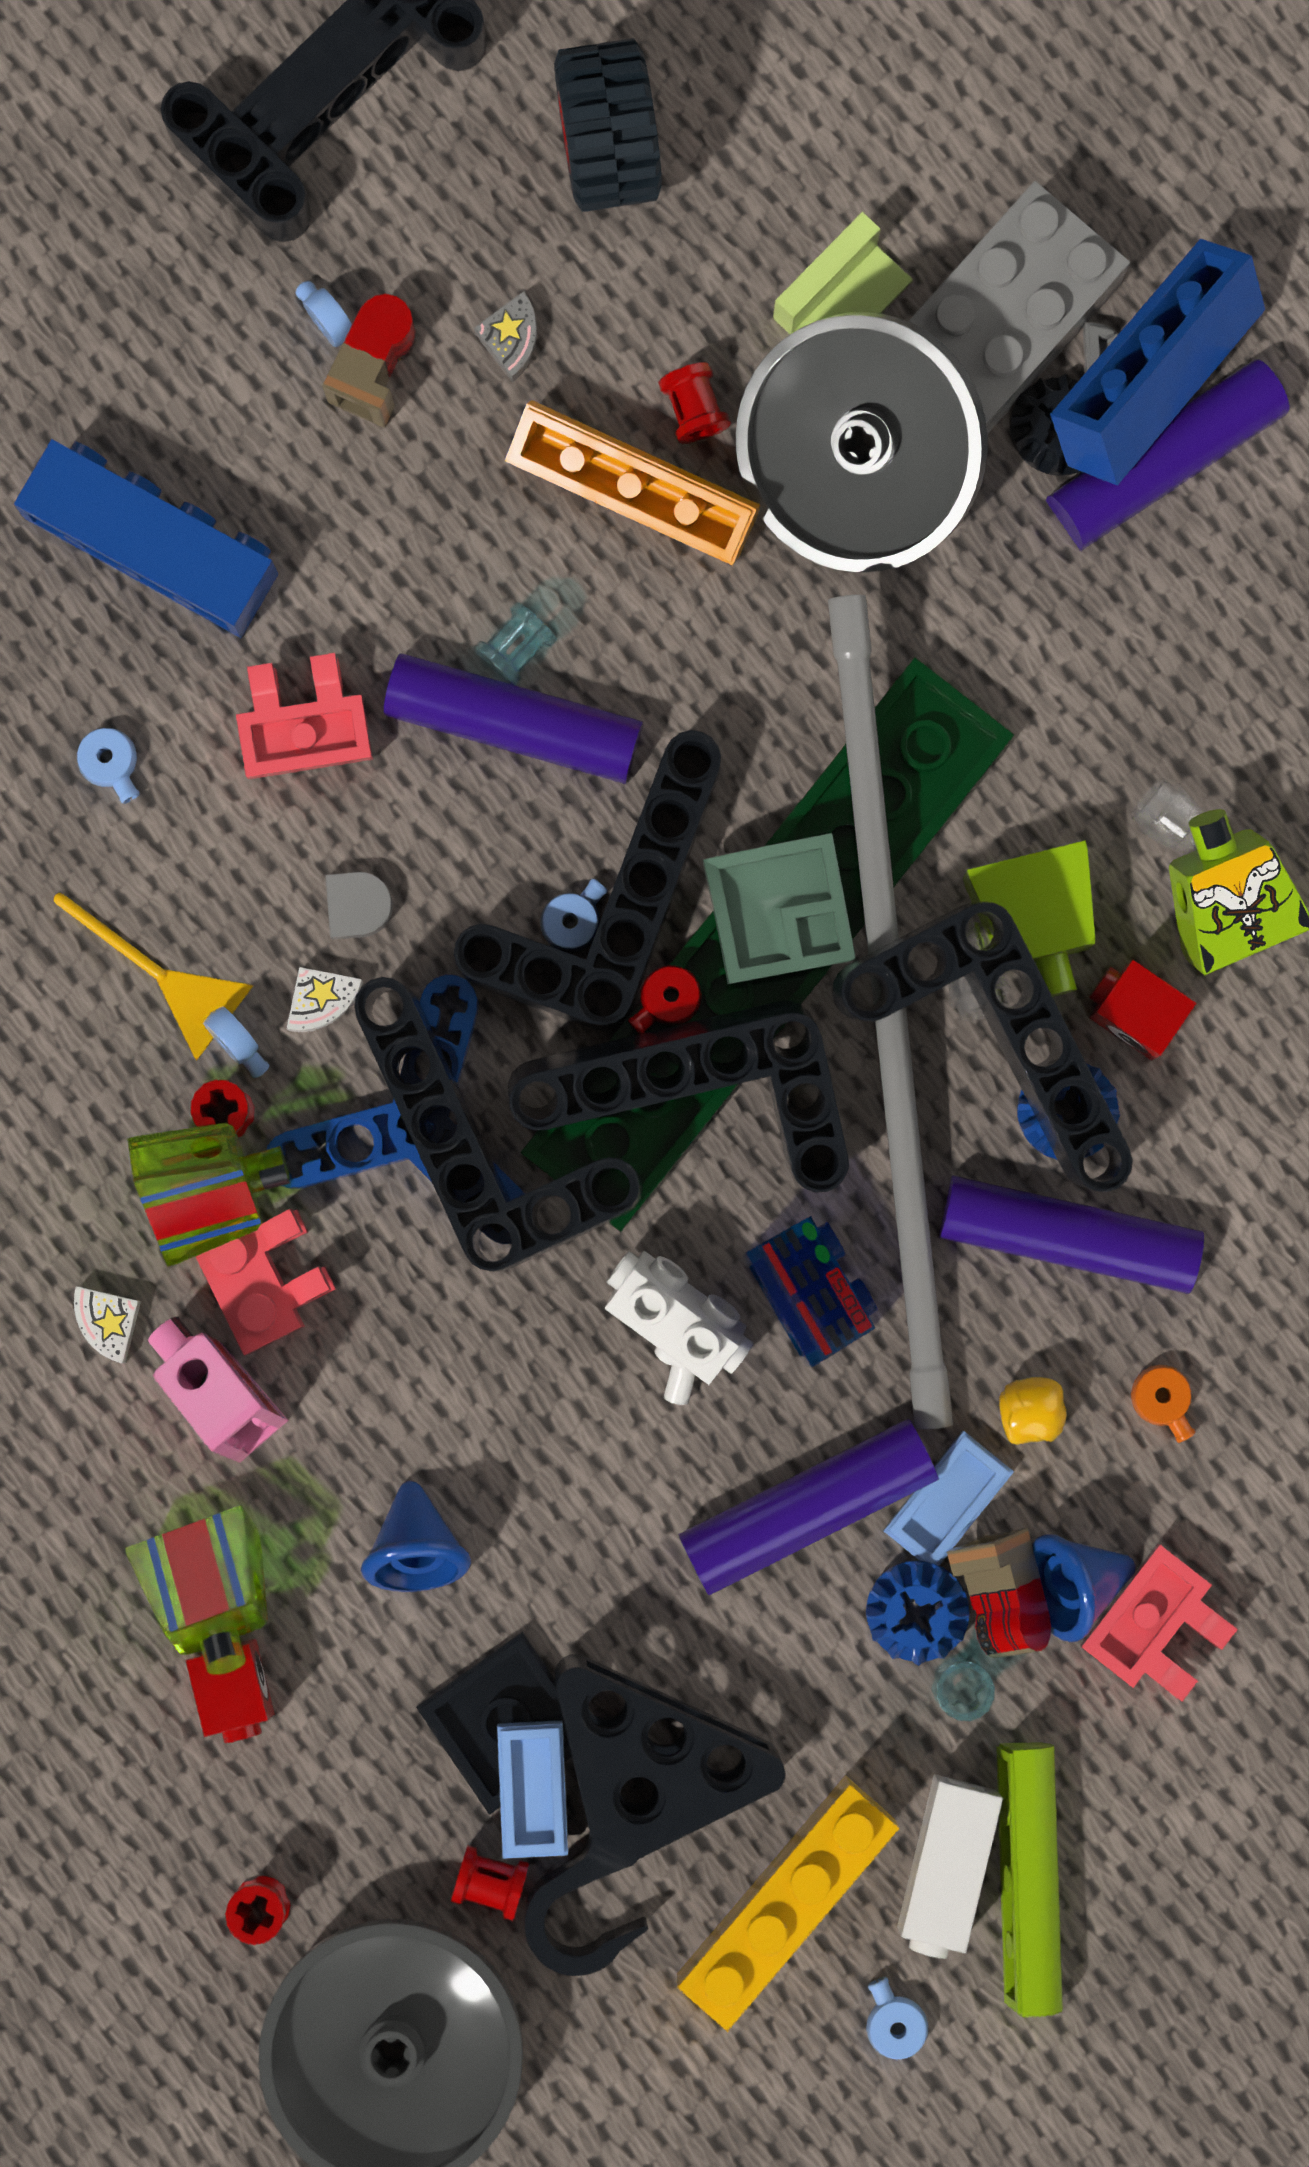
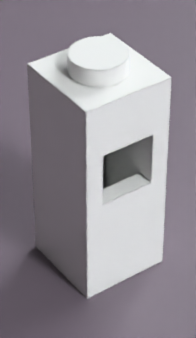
M934 1774L897 1925L901 1937L910 1939L909 1948L911 1950L936 1958H947L949 1950L966 1954L1003 1800L997 1790Z

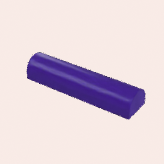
M1254 359L1186 404L1118 486L1083 472L1047 496L1045 501L1079 550L1082 551L1286 416L1290 409L1287 394L1270 367L1263 361Z
M403 653L398 655L393 666L383 708L384 715L387 717L623 784L627 783L643 728V721Z
M954 1175L951 1177L938 1237L1186 1294L1191 1293L1194 1288L1204 1249V1232L1200 1230Z
M908 1418L679 1533L678 1536L708 1596L938 1481L939 1478L922 1440Z

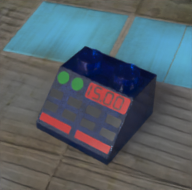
M811 1216L757 1245L742 1256L806 1367H813L874 1330L876 1327L869 1316L878 1311L872 1296L862 1280L857 1278L849 1282L837 1262L846 1253L829 1223L826 1222L817 1227Z

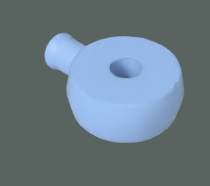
M311 281L302 282L296 289V296L303 301L307 313L334 347L341 346L352 326L351 321L325 288L317 290Z
M100 728L88 733L82 739L77 751V764L82 775L89 782L97 786H113L122 804H126L139 796V791L129 778L134 771L137 760L136 749L131 739L122 731L113 728ZM105 751H111L113 754L112 759L107 763H102L100 761L101 754Z
M592 878L581 894L564 893L550 900L545 906L540 920L541 931L546 941L555 949L564 952H578L591 945L600 924V915L596 904L608 892V889ZM567 916H574L577 918L578 924L576 927L568 929L564 927L563 920Z
M223 1006L209 1014L203 1024L228 1055L238 1064H243L253 1078H258L268 1070L269 1064L257 1052L259 1046L244 1026Z
M881 1977L877 1981L870 1982L868 1989L871 1991L877 2004L870 2012L867 2020V2035L871 2045L878 2053L890 2059L900 2060L913 2056L922 2048L928 2035V2022L924 2011L917 2003L908 1998L894 1997L887 1977ZM900 2022L904 2024L905 2029L901 2034L895 2035L890 2032V2028L894 2023Z

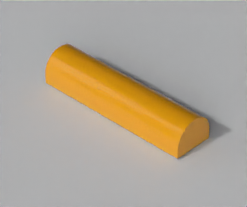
M533 400L526 404L505 459L506 462L732 566L737 561L748 539L761 507L756 502Z

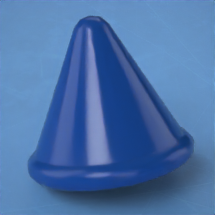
M406 1481L400 1486L371 1552L362 1563L361 1573L368 1583L380 1589L397 1592L426 1591L449 1585L462 1578L469 1571L471 1558L469 1553L459 1544L421 1485L415 1481Z
M1053 1534L1039 1536L1032 1542L1033 1553L1050 1615L1051 1633L1067 1642L1082 1640L1090 1632L1096 1619L1134 1575L1136 1569L1134 1560L1125 1554L1067 1541Z

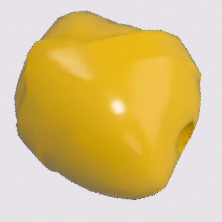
M1030 1377L1015 1380L1005 1386L999 1396V1408L1003 1429L1011 1444L1020 1445L1044 1440L1052 1442L1063 1432L1067 1411L1063 1401V1389L1058 1382L1050 1378Z

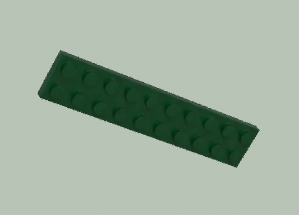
M915 657L875 706L894 888L1014 737L1011 731ZM845 744L765 846L832 833L853 941L865 926L847 748ZM713 911L670 964L690 971L697 978L701 987L702 999L700 1007L696 1014L685 1023L777 1001H793L802 1005L833 966L829 965L728 984ZM674 989L666 990L663 995L668 1002H674L679 998L678 992ZM641 1001L609 1041L639 1035L629 1024L628 1019L643 1008ZM655 1022L645 1033L672 1026ZM788 1022L780 1025L777 1028L773 1036V1040L777 1037V1035L781 1032V1030ZM733 1036L718 1039L711 1047L710 1058L719 1063L734 1061L741 1054L743 1042ZM669 1051L659 1052L648 1061L646 1071L651 1076L657 1078L669 1077L678 1070L680 1057ZM596 1067L585 1075L583 1086L589 1091L604 1093L616 1084L618 1074L608 1067ZM739 1084L547 1130H538L520 1153L553 1180L608 1157L621 1159L633 1166L642 1179V1199L630 1213L609 1223L621 1233ZM617 1169L607 1170L602 1173L595 1185L597 1198L604 1205L611 1207L625 1201L630 1190L627 1176L624 1172Z

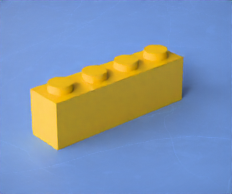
M845 1775L678 1971L677 1988L728 2032L900 1829L895 1818Z

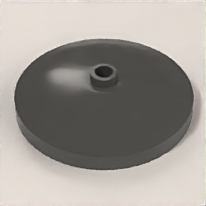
M874 312L842 313L822 318L793 332L778 343L761 361L747 384L740 403L736 425V454L742 482L749 499L761 505L758 515L782 542L805 558L833 569L850 572L883 571L902 566L928 553L944 541L966 517L980 490L986 469L988 453L986 419L981 400L969 374L957 357L932 334L913 323L887 314ZM863 430H865L866 434L874 437L875 447H870L865 443Z
M406 1919L374 1920L350 1926L323 1939L303 1955L285 1976L273 1996L264 2019L259 2043L258 2065L264 2100L280 2134L297 2155L311 2167H468L498 2137L515 2104L523 2068V2037L518 2011L506 1984L493 1965L478 1950L455 1934L434 1925ZM399 2039L406 2045L403 2056L400 2058L387 2056L382 2048L383 2041L386 2040L392 2043Z

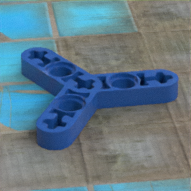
M442 975L434 978L426 985L421 995L420 1004L430 1026L438 1030L441 1010L432 1005L435 995L445 996L449 987H456L459 989L460 1000L468 1003L465 1013L455 1012L453 1014L448 1029L449 1033H462L459 1044L456 1046L440 1036H435L440 1048L450 1055L452 1061L451 1072L459 1086L478 1015L479 1001L474 988L467 980L457 975ZM416 1049L405 1054L400 1077L405 1083L412 1085L422 1081L418 1077L415 1068L416 1060L424 1050ZM394 1099L389 1104L286 1131L273 1138L267 1145L264 1154L265 1169L277 1166V1159L286 1156L285 1145L295 1142L297 1149L305 1152L320 1147L314 1139V1135L326 1132V1150L336 1166L335 1169L323 1172L324 1163L321 1158L303 1164V1175L298 1178H293L291 1172L285 1169L290 1183L282 1185L283 1187L303 1189L405 1160H410L431 1181L415 1144L407 1143L408 1133L399 1128L402 1116ZM447 1107L435 1109L426 1120L430 1124L435 1125L433 1135L429 1136L435 1143L448 1141L456 1132L457 1125L450 1119L452 1110ZM359 1125L371 1132L374 1146L371 1154L366 1159L359 1162H351L341 1156L338 1150V1140L340 1134L346 1128ZM494 1163L510 1200L524 1195L525 1193ZM480 1172L478 1181L469 1189L458 1190L453 1188L457 1198L467 1202L481 1194L485 1183L483 1174ZM489 1225L483 1230V1233L488 1238L498 1244L511 1245L512 1243L510 1233L506 1228L498 1233Z

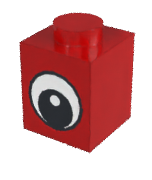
M1132 960L1124 966L1121 972L1110 966L1089 996L1091 1000L1098 1004L1089 1018L1153 1061L1162 1055L1197 1003Z
M256 1639L233 1644L236 1655L219 1658L210 1665L206 1652L194 1654L185 1660L204 1737L222 1733L224 1743L254 1737L262 1733L260 1723L268 1721L275 1714Z

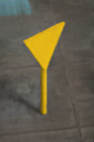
M57 893L53 898L55 904L157 980L196 1061L214 1039L203 1024L205 1019L211 1012L222 1006L233 1014L254 986L165 970L63 893Z

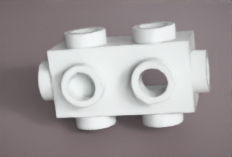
M628 1251L606 1281V1283L614 1288V1291L604 1309L655 1345L654 1352L656 1356L665 1364L671 1365L664 1393V1399L677 1405L688 1404L695 1375L709 1385L722 1368L732 1374L753 1346V1342L744 1336L746 1325L739 1321L740 1315L737 1310L723 1298L712 1294L707 1297L688 1283L686 1273L677 1264L665 1257L659 1256L655 1259L645 1251L639 1257H636Z

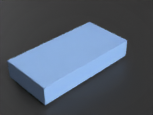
M963 1430L934 1465L939 1480L912 1493L882 1530L919 1561L940 1565L946 1558L947 1551L954 1548L1014 1472Z
M562 1720L497 1724L503 1859L568 1855Z

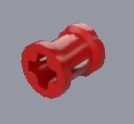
M707 362L686 365L669 372L658 381L661 392L669 396L679 428L675 434L680 444H690L720 434L731 425L728 413L720 411L710 383L713 372Z
M213 1080L203 1084L195 1092L191 1101V1116L194 1124L203 1133L218 1140L232 1141L242 1137L246 1133L247 1128L253 1123L255 1119V1106L252 1098L244 1093L238 1085L227 1080ZM224 1094L228 1101L238 1104V1112L228 1115V1125L224 1127L220 1121L208 1117V1109L218 1106V1096Z
M467 1845L451 1903L460 1905L464 1900L501 1910L503 1918L513 1921L530 1863L520 1860L516 1866L478 1855L477 1847Z
M264 1875L245 1881L240 1885L229 1900L225 1912L227 1927L235 1938L242 1943L257 1945L266 1943L277 1935L288 1918L291 1902L286 1895L284 1885L275 1878ZM257 1895L263 1896L268 1900L266 1912L272 1915L265 1916L260 1924L249 1920L251 1908L243 1904H251Z

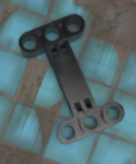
M346 0L233 111L202 84L187 81L176 84L163 97L160 108L162 120L176 149L264 235L280 242L295 240L303 235L309 227L311 210L303 183L289 167L416 43H419L439 64L447 69L463 71L477 65L485 55L487 46L482 11L474 0ZM461 26L472 31L470 37L460 42H452L443 38L445 32L452 27ZM200 112L207 115L205 122L197 128L185 129L179 126L183 117L189 113ZM242 154L252 158L249 165L242 171L233 173L222 169L226 160L234 155ZM288 197L296 201L292 210L284 215L277 216L266 212L267 206L276 198Z

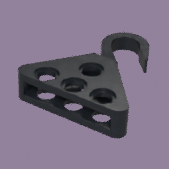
M571 1654L562 1658L557 1664L555 1682L589 1826V1839L582 1851L536 1882L526 1901L524 1922L525 1934L530 1949L543 1965L563 1975L584 1976L596 1973L611 1964L623 1948L648 1930L646 1917H641L605 1932L597 1940L586 1946L569 1947L557 1942L549 1934L545 1926V1916L551 1904L566 1893L614 1872L633 1866L640 1858L779 1790L785 1781V1768L778 1750L772 1743L583 1655ZM614 1691L625 1699V1704L617 1715L610 1718H601L590 1711L589 1703L591 1699L599 1692ZM673 1718L679 1721L684 1726L681 1736L675 1742L667 1745L653 1742L648 1737V1731L657 1720ZM722 1745H731L738 1748L742 1755L739 1763L733 1769L721 1772L707 1765V1759L715 1748ZM635 1777L647 1778L656 1786L653 1795L641 1803L629 1802L620 1795L622 1786L628 1780Z

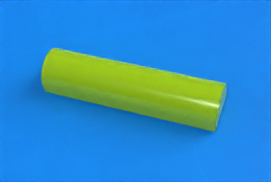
M1043 1742L999 1743V1746L996 1747L997 1786L998 1792L1003 1798L998 1818L1004 2003L1022 2018L1050 2016L1063 2011L1054 1745Z

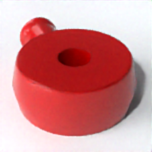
M675 965L663 966L651 972L645 979L641 989L643 1008L628 1019L629 1024L638 1034H643L655 1022L675 1026L690 1020L698 1011L702 999L701 987L697 978L687 969ZM674 989L678 992L679 998L674 1002H668L663 996L665 991Z

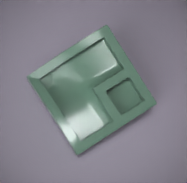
M832 833L703 859L728 984L856 960Z

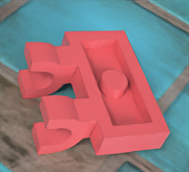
M335 653L310 657L317 702L292 706H281L278 674L273 663L247 667L254 712L236 714L246 778L255 779L373 760L363 696L360 694L344 697L339 659L336 658Z
M288 1209L267 1220L257 1228L254 1225L190 1243L192 1251L244 1356L305 1327L297 1309L336 1290L326 1266L322 1268L316 1267L285 1285L269 1252L308 1233L297 1209L294 1211ZM251 1215L232 1219L204 1233L252 1220Z
M1157 1544L1081 1643L1080 1647L1132 1688L1135 1687L1144 1673H1146L1183 1702L1198 1680L1161 1652L1185 1622L1212 1645L1222 1650L1238 1629L1201 1601L1212 1584L1162 1545Z

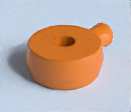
M1154 1365L1143 1370L1136 1377L1131 1390V1400L1137 1414L1150 1424L1158 1426L1168 1425L1178 1443L1195 1435L1196 1431L1185 1417L1192 1400L1191 1387L1187 1378L1179 1370L1168 1365ZM1163 1387L1168 1392V1399L1160 1403L1157 1401L1155 1394L1159 1388Z

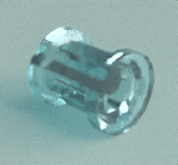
M519 602L513 604L510 608L512 616L487 643L479 641L473 647L477 655L507 683L517 685L521 681L519 673L544 646L552 648L557 642L556 636L547 625ZM523 634L525 636L524 640L508 655L506 650Z
M953 1657L945 1660L935 1671V1679L931 1690L935 1701L948 1716L958 1721H972L981 1718L990 1709L994 1701L995 1687L991 1676L978 1662L966 1660L962 1657ZM959 1673L968 1680L978 1678L979 1681L971 1688L975 1698L967 1704H964L958 1697H953L949 1700L947 1698V1695L954 1690L951 1678Z

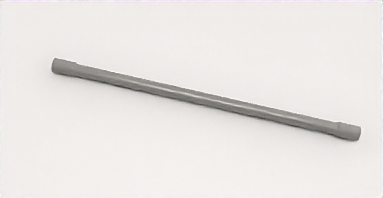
M845 595L828 599L833 655L838 663L868 954L898 939L899 935L870 669L872 648L866 595ZM870 975L873 1004L875 1005L880 997L881 989L876 978ZM905 1007L886 1018L876 1020L875 1023L911 1355L909 1377L915 1429H937L953 1426L948 1370L943 1361L908 1020Z

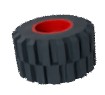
M634 38L559 49L554 62V73L566 160L574 201L582 212L657 201L662 187L661 161L650 81L642 49Z

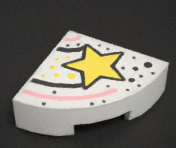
M299 967L287 1030L309 1032L333 1023L355 1003L356 995L363 985V980Z
M76 1286L74 1311L83 1336L103 1356L126 1364L141 1301Z

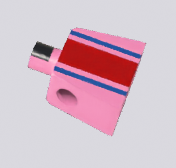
M179 1317L167 1320L150 1335L148 1342L164 1360V1363L154 1372V1379L212 1452L241 1463L289 1421L220 1341L203 1332L194 1336ZM208 1373L206 1381L200 1386L203 1376Z

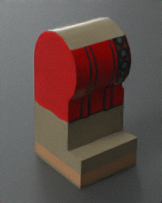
M389 294L375 295L363 304L322 385L328 403L385 428L395 407L391 391L385 386L397 361L410 354L417 338L411 310L399 297Z
M1028 1528L982 1536L947 1551L953 1577L964 1575L972 1608L977 1614L976 1634L983 1651L992 1658L1043 1651L1050 1640L1051 1621Z

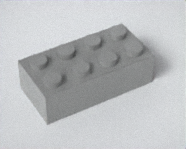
M1034 181L908 322L919 326L936 337L963 365L975 385L981 400L988 434L1017 402L1020 394L1024 393L1083 328L1084 323L1088 322L1119 288L1130 265V261L1040 184Z

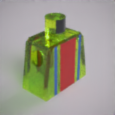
M227 1123L127 1138L133 1182L167 1267L257 1231L262 1225L257 1192L291 1183L285 1157L280 1146L244 1156L234 1126Z
M239 1505L125 1548L130 1564L160 1627L181 1655H190L202 1650L206 1669L210 1674H225L240 1668L246 1659L239 1636L263 1628L268 1621L261 1538L256 1525L243 1506Z

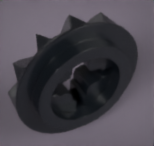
M1067 374L1058 378H1040L1034 385L1020 394L1010 419L1012 442L1020 457L1032 468L1055 476H1065L1081 472L1067 466L1058 438L1054 437L1049 445L1045 443L1052 423L1045 414L1048 412L1052 413L1078 382L1071 379Z

